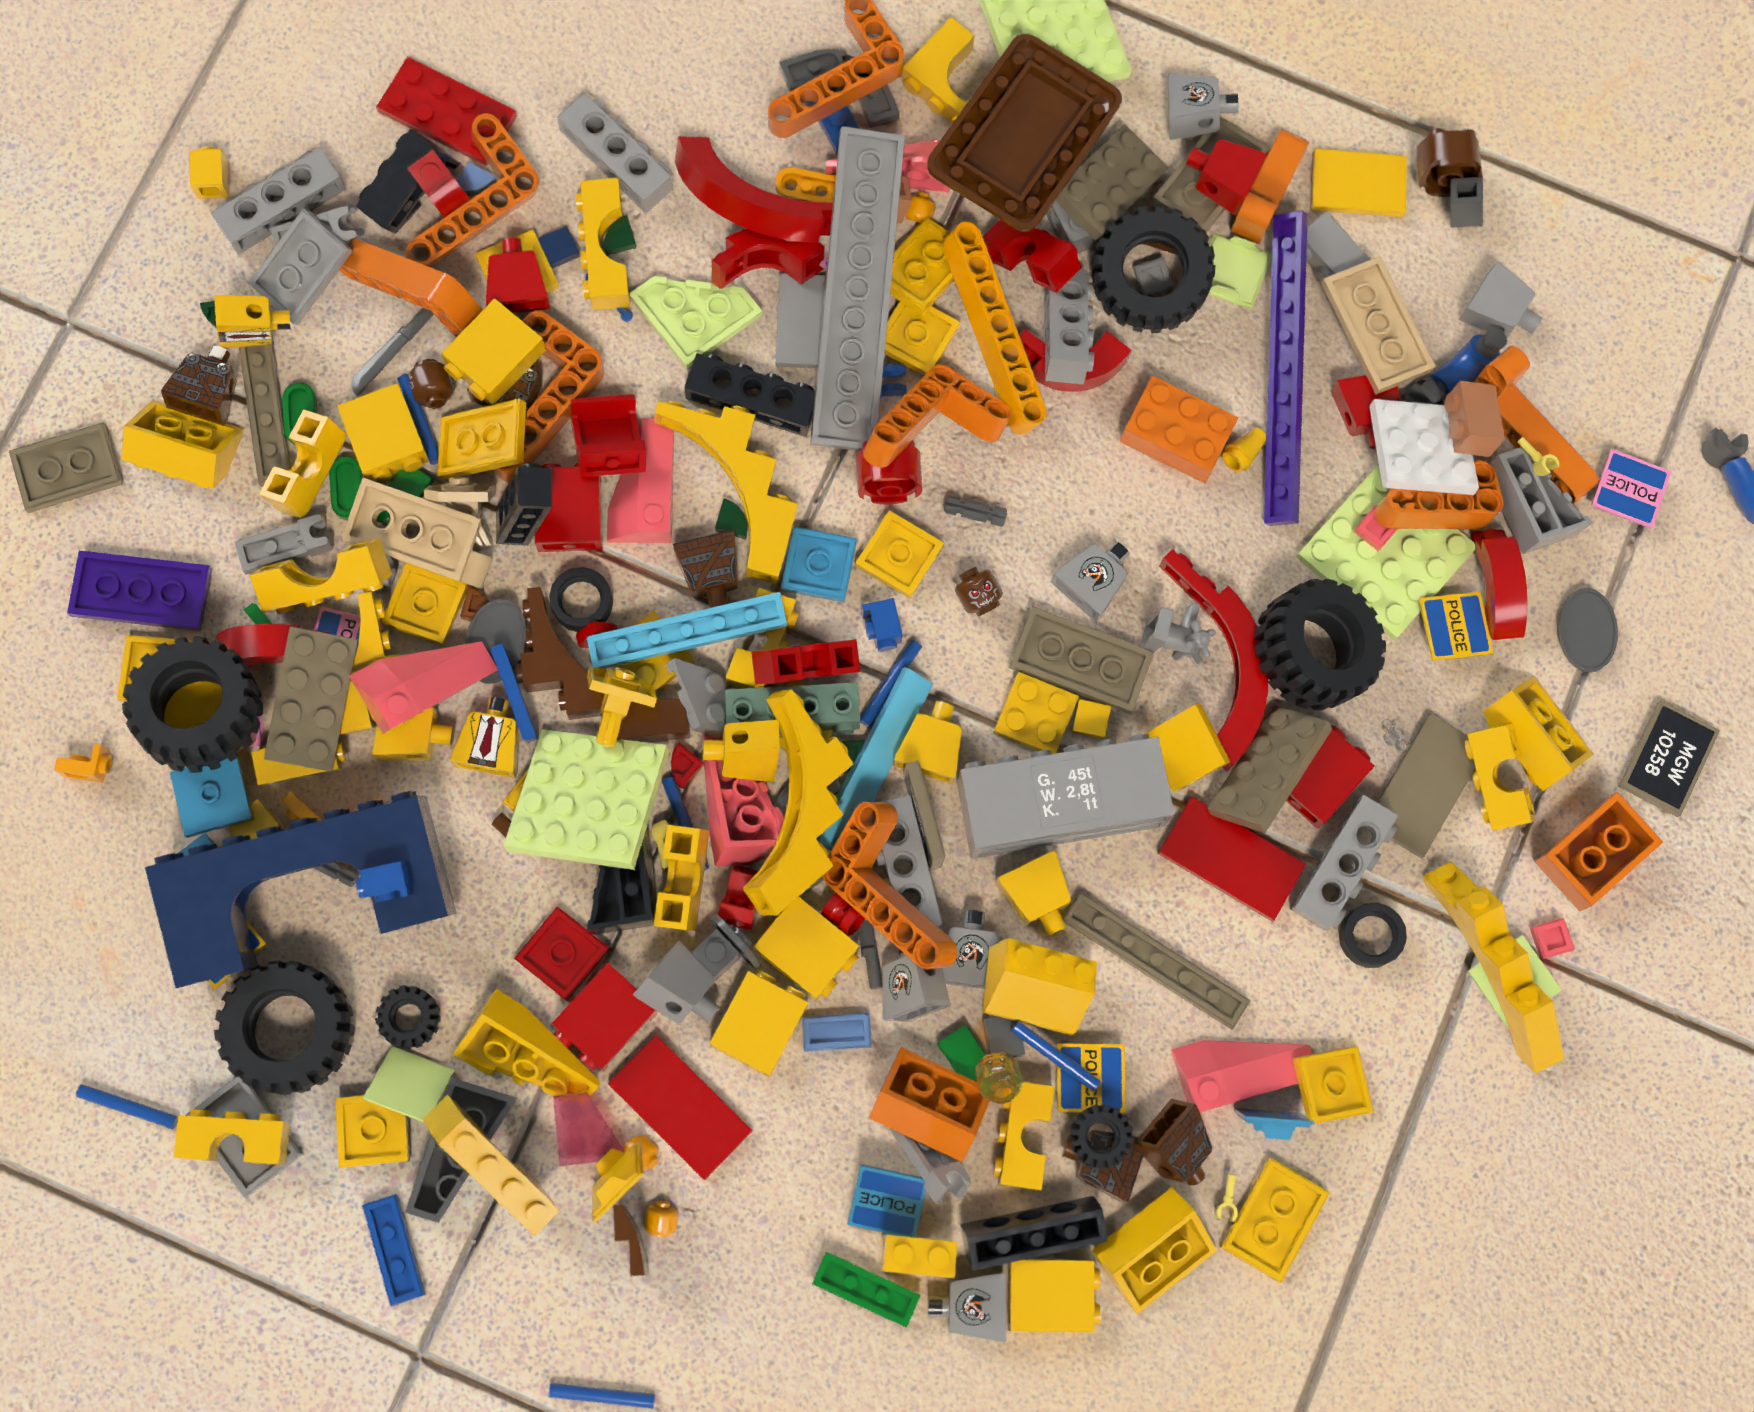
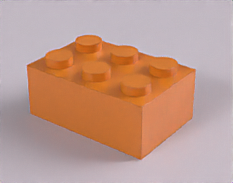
M1152 375L1124 429L1120 442L1206 484L1239 417Z
M1616 792L1605 798L1534 862L1579 911L1593 906L1658 848L1663 841L1628 802Z
M900 1047L868 1118L963 1162L977 1135L994 1090Z

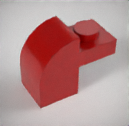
M433 149L407 167L444 218L471 200Z
M734 866L731 870L726 894L720 903L718 916L726 924L752 930L758 911L743 890V887L757 874L758 870L742 866Z

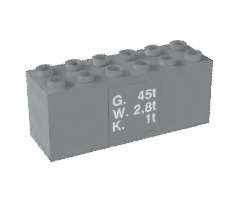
M1139 734L1129 737V742L1117 743L1116 739H1108L1097 742V747L1084 749L1083 745H1072L1065 747L1062 753L1051 754L1050 750H1042L1032 753L1031 758L1018 760L1017 755L999 758L996 764L985 765V761H975L966 764V769L960 770L957 787L971 859L1165 827L1175 814L1159 737L1149 738V734Z

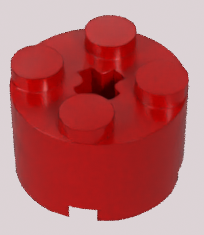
M868 440L863 442V449L856 455L857 487L860 498L864 500V495L871 497V503L890 505L907 502L908 495L915 493L916 498L922 493L920 451L914 446L913 440L886 467H877L866 461L863 451Z

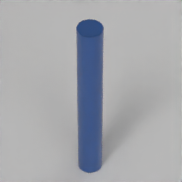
M403 374L397 378L430 465L438 464L439 450L422 406L413 399L408 374Z
M910 641L860 716V723L867 727L871 725L888 698L901 670L909 668L921 650L922 646L918 642Z
M674 776L663 779L661 782L678 826L694 828ZM707 861L705 862V870L709 869Z
M1019 1020L1011 1028L1010 1031L1091 1091H1094L1100 1084V1079Z
M80 1084L76 1091V1097L172 1130L178 1122V1116Z
M550 1383L549 1398L651 1409L654 1408L655 1394L555 1383Z

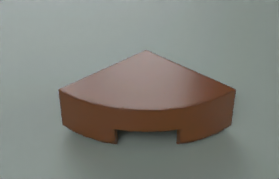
M468 586L460 614L461 619L472 621L475 614L489 602L480 590L472 586Z

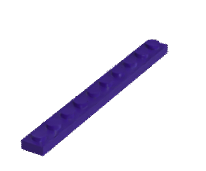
M1303 210L1273 215L1264 524L1268 526L1299 524L1308 214Z

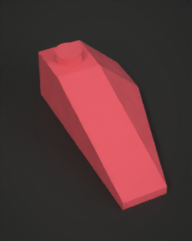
M940 140L904 145L901 176L908 177L910 189L950 193V188L931 176L927 169L928 158ZM837 159L827 161L826 174L836 176Z
M642 418L639 432L641 440H644L646 447L645 472L620 475L607 510V543H672L674 430L654 423V418Z
M480 641L379 659L351 674L349 677L381 732L385 734L493 674L498 669L483 642Z
M702 733V742L703 740H722V737L716 738ZM704 760L709 834L715 866H745L768 857L782 829L784 816L779 807H775L767 794L769 790L764 781L724 777L722 775L721 760Z
M1202 1040L1172 1049L1171 1053L1186 1101L1196 1104L1201 1113L1298 1084L1293 1058L1311 1055L1312 1051L1310 1045Z

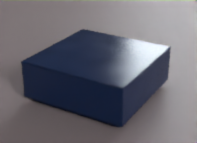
M567 226L538 238L551 269L580 257V252Z

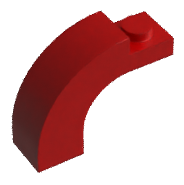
M749 229L738 231L726 237V250L718 253L712 259V284L722 289L750 270L771 268L786 273L802 285L824 269L819 264L824 260L825 246L820 242L802 243L778 239Z
M1027 329L1020 334L1030 365L1032 363L1035 365L1033 374L1036 381L1046 387L1059 391L1080 392L1103 385L1125 366L1132 351L1106 331L1089 350V352H1094V364L1092 372H1086L1084 384L1045 381V344Z
M1487 529L1485 531L1472 532L1471 540L1475 543L1474 551L1482 565L1485 577L1486 603L1484 611L1491 639L1524 638L1528 609L1527 583L1518 543L1515 537H1507L1503 529Z
M252 624L237 626L219 632L215 636V640L224 643L227 649L236 651L250 669L259 664L283 663L290 627L300 628V625ZM316 631V632H321V633L330 634V632Z

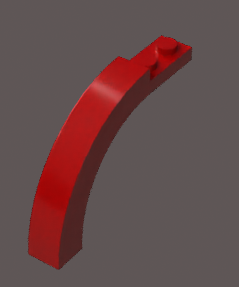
M678 136L674 161L677 171L688 189L715 213L741 227L778 239L802 243H818L820 236H830L833 202L795 200L759 189L735 175L721 162L712 148L709 137Z
M1172 549L1163 557L1159 567L1195 602L1200 604V607L1214 620L1231 652L1235 674L1234 696L1225 723L1217 734L1230 760V763L1222 766L1228 772L1252 742L1261 724L1267 702L1269 677L1266 673L1262 674L1259 668L1261 659L1256 657L1254 647L1258 645V641L1254 638L1257 625L1240 597L1229 586L1219 594L1216 591L1215 584L1204 575L1201 577L1193 569L1192 562L1184 554H1177Z

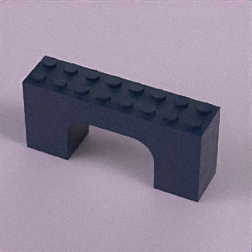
M416 791L402 792L392 795V802L384 804L383 800H372L358 804V811L351 813L350 809H338L324 813L325 820L317 822L316 817L304 818L290 822L291 829L284 830L283 826H274L256 831L257 838L251 839L250 835H240L222 840L223 847L217 848V844H206L188 849L189 856L184 857L183 853H171L154 858L155 865L145 867L175 988L245 971L257 966L258 962L253 952L246 919V905L251 893L256 887L267 880L322 865L343 862L359 871L406 860L413 895L401 897L399 890L395 891L397 898L377 903L375 897H371L380 934L457 914L427 796H418Z

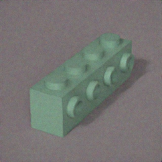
M858 682L725 690L727 724L776 720L766 699L776 691L792 689L794 693L801 697L804 702V709L811 720L818 724L821 731L834 730V734L847 735L852 734L854 729H860ZM779 728V737L783 738Z

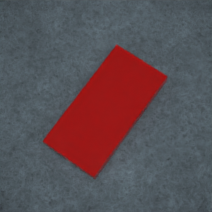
M1191 796L1157 854L1272 922L1275 921L1304 870L1306 863L1245 827L1212 816L1206 804Z
M657 1035L608 1083L704 1181L753 1132Z

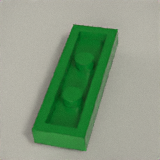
M825 1252L812 1282V1285L906 1328L921 1296L828 1252Z

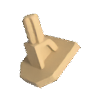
M450 477L447 483L429 485L424 489L425 500L445 502L448 508L477 518L481 515V502H489L496 495V484L469 483L468 477ZM482 523L473 546L475 552L491 545V541Z

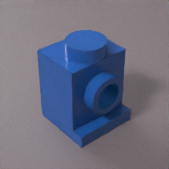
M894 598L862 605V619L869 618V620L864 621L868 640L874 639L878 652H886L897 648V644L902 643L903 634Z
M406 860L359 870L360 878H356V888L360 899L374 896L376 903L397 898L395 891L399 890L401 897L413 895Z

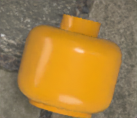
M918 192L917 195H911L912 203L906 213V219L919 224L927 216L932 219L936 204L929 200L930 195Z
M637 1135L631 1138L624 1146L622 1152L626 1153L634 1144L637 1145L641 1142L643 1172L647 1168L652 1170L658 1163L656 1156L659 1153V1147L644 1135Z
M657 1200L656 1204H650L646 1207L643 1228L652 1236L668 1237L676 1231L679 1211L675 1207L670 1206L669 1201Z

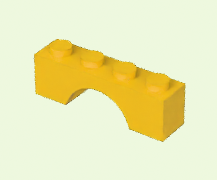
M618 178L580 181L581 193H575L577 212H583L584 221L578 222L579 240L585 241L586 251H580L582 270H588V280H583L584 299H590L592 310L630 307L626 265L613 261L600 248L603 236L610 226L623 217Z
M376 538L349 545L337 553V564L331 577L321 578L309 575L301 570L292 559L263 566L250 574L249 577L262 612L275 610L277 614H281L295 609V605L300 603L310 607L324 602V598L334 596L335 600H339L353 595L354 590L362 588L364 593L376 591L383 587L382 582L391 577L392 572L381 540Z

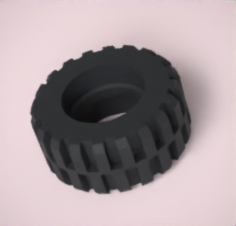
M1155 205L1153 210H1147L1146 206L1137 207L1135 213L1130 214L1127 211L1119 216L1116 223H1111L1108 226L1104 236L1100 238L1092 264V283L1095 284L1097 300L1102 301L1104 304L1103 310L1108 316L1113 314L1117 318L1116 322L1123 327L1125 324L1133 326V331L1142 333L1143 329L1151 330L1152 334L1161 333L1162 329L1165 328L1169 330L1178 328L1180 323L1188 322L1194 317L1196 311L1204 304L1213 285L1212 281L1215 276L1216 265L1213 264L1215 257L1214 249L1208 245L1209 236L1205 230L1199 231L1197 228L1198 222L1192 217L1188 220L1181 216L1183 211L1176 208L1173 209V212L1164 211L1165 206ZM1144 243H1159L1167 246L1177 254L1183 265V276L1179 286L1172 293L1162 297H1148L1136 292L1129 286L1124 277L1123 265L1126 256L1134 247Z
M1311 579L1305 583L1298 584L1267 605V610L1261 613L1258 619L1260 626L1255 629L1254 636L1255 640L1258 641V645L1254 646L1256 657L1261 659L1259 668L1262 674L1266 673L1269 677V685L1274 690L1278 688L1282 692L1280 696L1288 702L1295 700V705L1304 709L1309 707L1313 710H1325L1328 707L1332 709L1364 693L1379 678V671L1383 669L1385 657L1382 654L1386 652V640H1382L1381 636L1384 634L1382 623L1378 624L1375 618L1378 615L1375 609L1367 606L1365 603L1367 599L1362 594H1354L1352 587L1344 583L1337 586V581L1332 579H1324L1322 581L1320 579ZM1305 620L1319 625L1330 636L1336 651V665L1334 669L1322 665L1310 653L1304 638Z
M195 636L193 642H189L186 637L176 638L175 644L168 646L164 642L156 646L158 651L153 655L146 653L140 659L143 663L139 669L133 667L128 677L132 683L124 685L122 694L127 700L122 704L123 715L127 718L126 725L146 753L150 754L159 764H167L172 770L182 772L186 766L191 773H201L204 766H208L212 771L221 767V761L228 758L232 762L239 757L236 752L241 747L247 749L253 742L249 735L251 732L258 733L261 722L257 716L263 714L260 687L240 655L233 649H227L226 645L220 641L213 640L210 644L206 637ZM201 681L212 682L222 687L223 696L218 710L203 724L192 728H175L165 723L166 706L171 697L182 687Z
M280 960L270 961L266 967L257 965L251 968V974L247 977L240 975L233 982L236 985L235 989L231 993L226 991L221 1000L225 1001L223 1010H217L215 1020L220 1022L219 1029L214 1030L215 1041L220 1042L221 1048L217 1051L221 1060L228 1063L227 1069L234 1076L242 1079V1082L248 1086L279 1095H291L294 1092L304 1093L311 1091V1087L314 1085L321 1086L329 1080L327 1076L332 1071L337 1073L343 1064L340 1061L344 1054L349 1055L352 1047L348 1044L349 1038L354 1036L355 1025L351 1024L350 1019L354 1015L351 1005L347 1004L345 1000L347 996L342 988L338 987L329 976L312 966L291 960L288 963H283ZM282 996H295L303 999L312 1008L316 1023L315 1032L308 1047L301 1054L289 1060H276L265 1055L259 1049L255 1037L256 1023L260 1013L270 1002Z

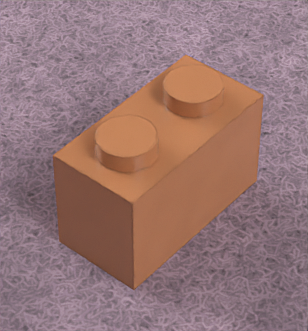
M1459 381L1453 390L1447 394L1444 402L1445 411L1448 413L1450 424L1449 436L1453 442L1454 453L1490 457L1505 440L1496 387L1489 384Z

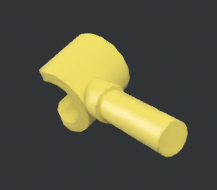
M1524 437L1518 441V444L1534 461L1533 470L1536 475L1546 476L1551 473L1549 469L1554 470L1559 467V460L1556 456L1552 454L1542 456Z
M666 820L653 824L651 829L658 847L661 868L668 867L667 860L663 858L665 845L663 839L666 838L668 825Z
M1228 1174L1223 1203L1218 1204L1214 1211L1217 1220H1220L1221 1210L1224 1206L1231 1210L1230 1222L1237 1218L1238 1210L1233 1204L1236 1182L1235 1174Z

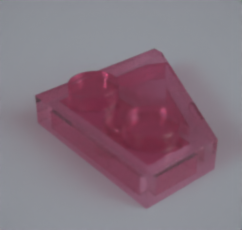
M588 1092L553 1096L560 1167L598 1162L611 1148L624 1152L623 1147Z

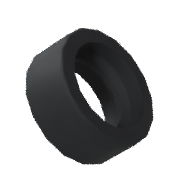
M584 567L569 569L560 574L551 586L549 594L551 610L559 624L570 631L578 632L592 621L606 622L611 615L613 599L610 586L605 578L593 569ZM574 583H590L600 593L601 601L599 608L587 618L572 617L563 608V593Z
M1366 903L1352 910L1342 921L1339 930L1340 946L1353 963L1365 968H1379L1396 960L1404 950L1407 940L1406 926L1401 916L1391 907L1381 903ZM1366 916H1376L1383 919L1391 929V944L1385 952L1379 955L1364 953L1357 947L1354 941L1353 932L1355 925Z

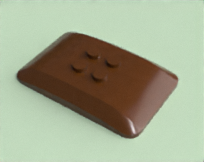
M1031 34L1017 35L931 152L927 161V169L929 174L1014 229L1021 232L1031 231L1041 222L1118 111L1122 102V95L1114 85Z

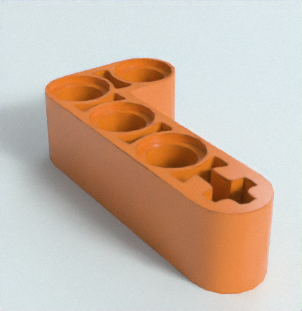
M1284 129L1280 130L1251 191L1244 200L1231 232L1260 244L1310 141Z
M1474 461L1479 489L1474 495L1392 488L1376 507L1375 518L1380 525L1390 529H1483L1488 526L1504 506L1496 471L1486 461Z

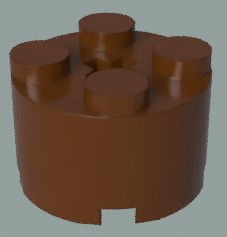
M1434 128L1426 133V138L1416 147L1419 187L1422 188L1423 186L1426 188V193L1431 196L1451 197V179L1483 177L1479 141L1476 137V132L1472 129L1445 131L1442 128Z

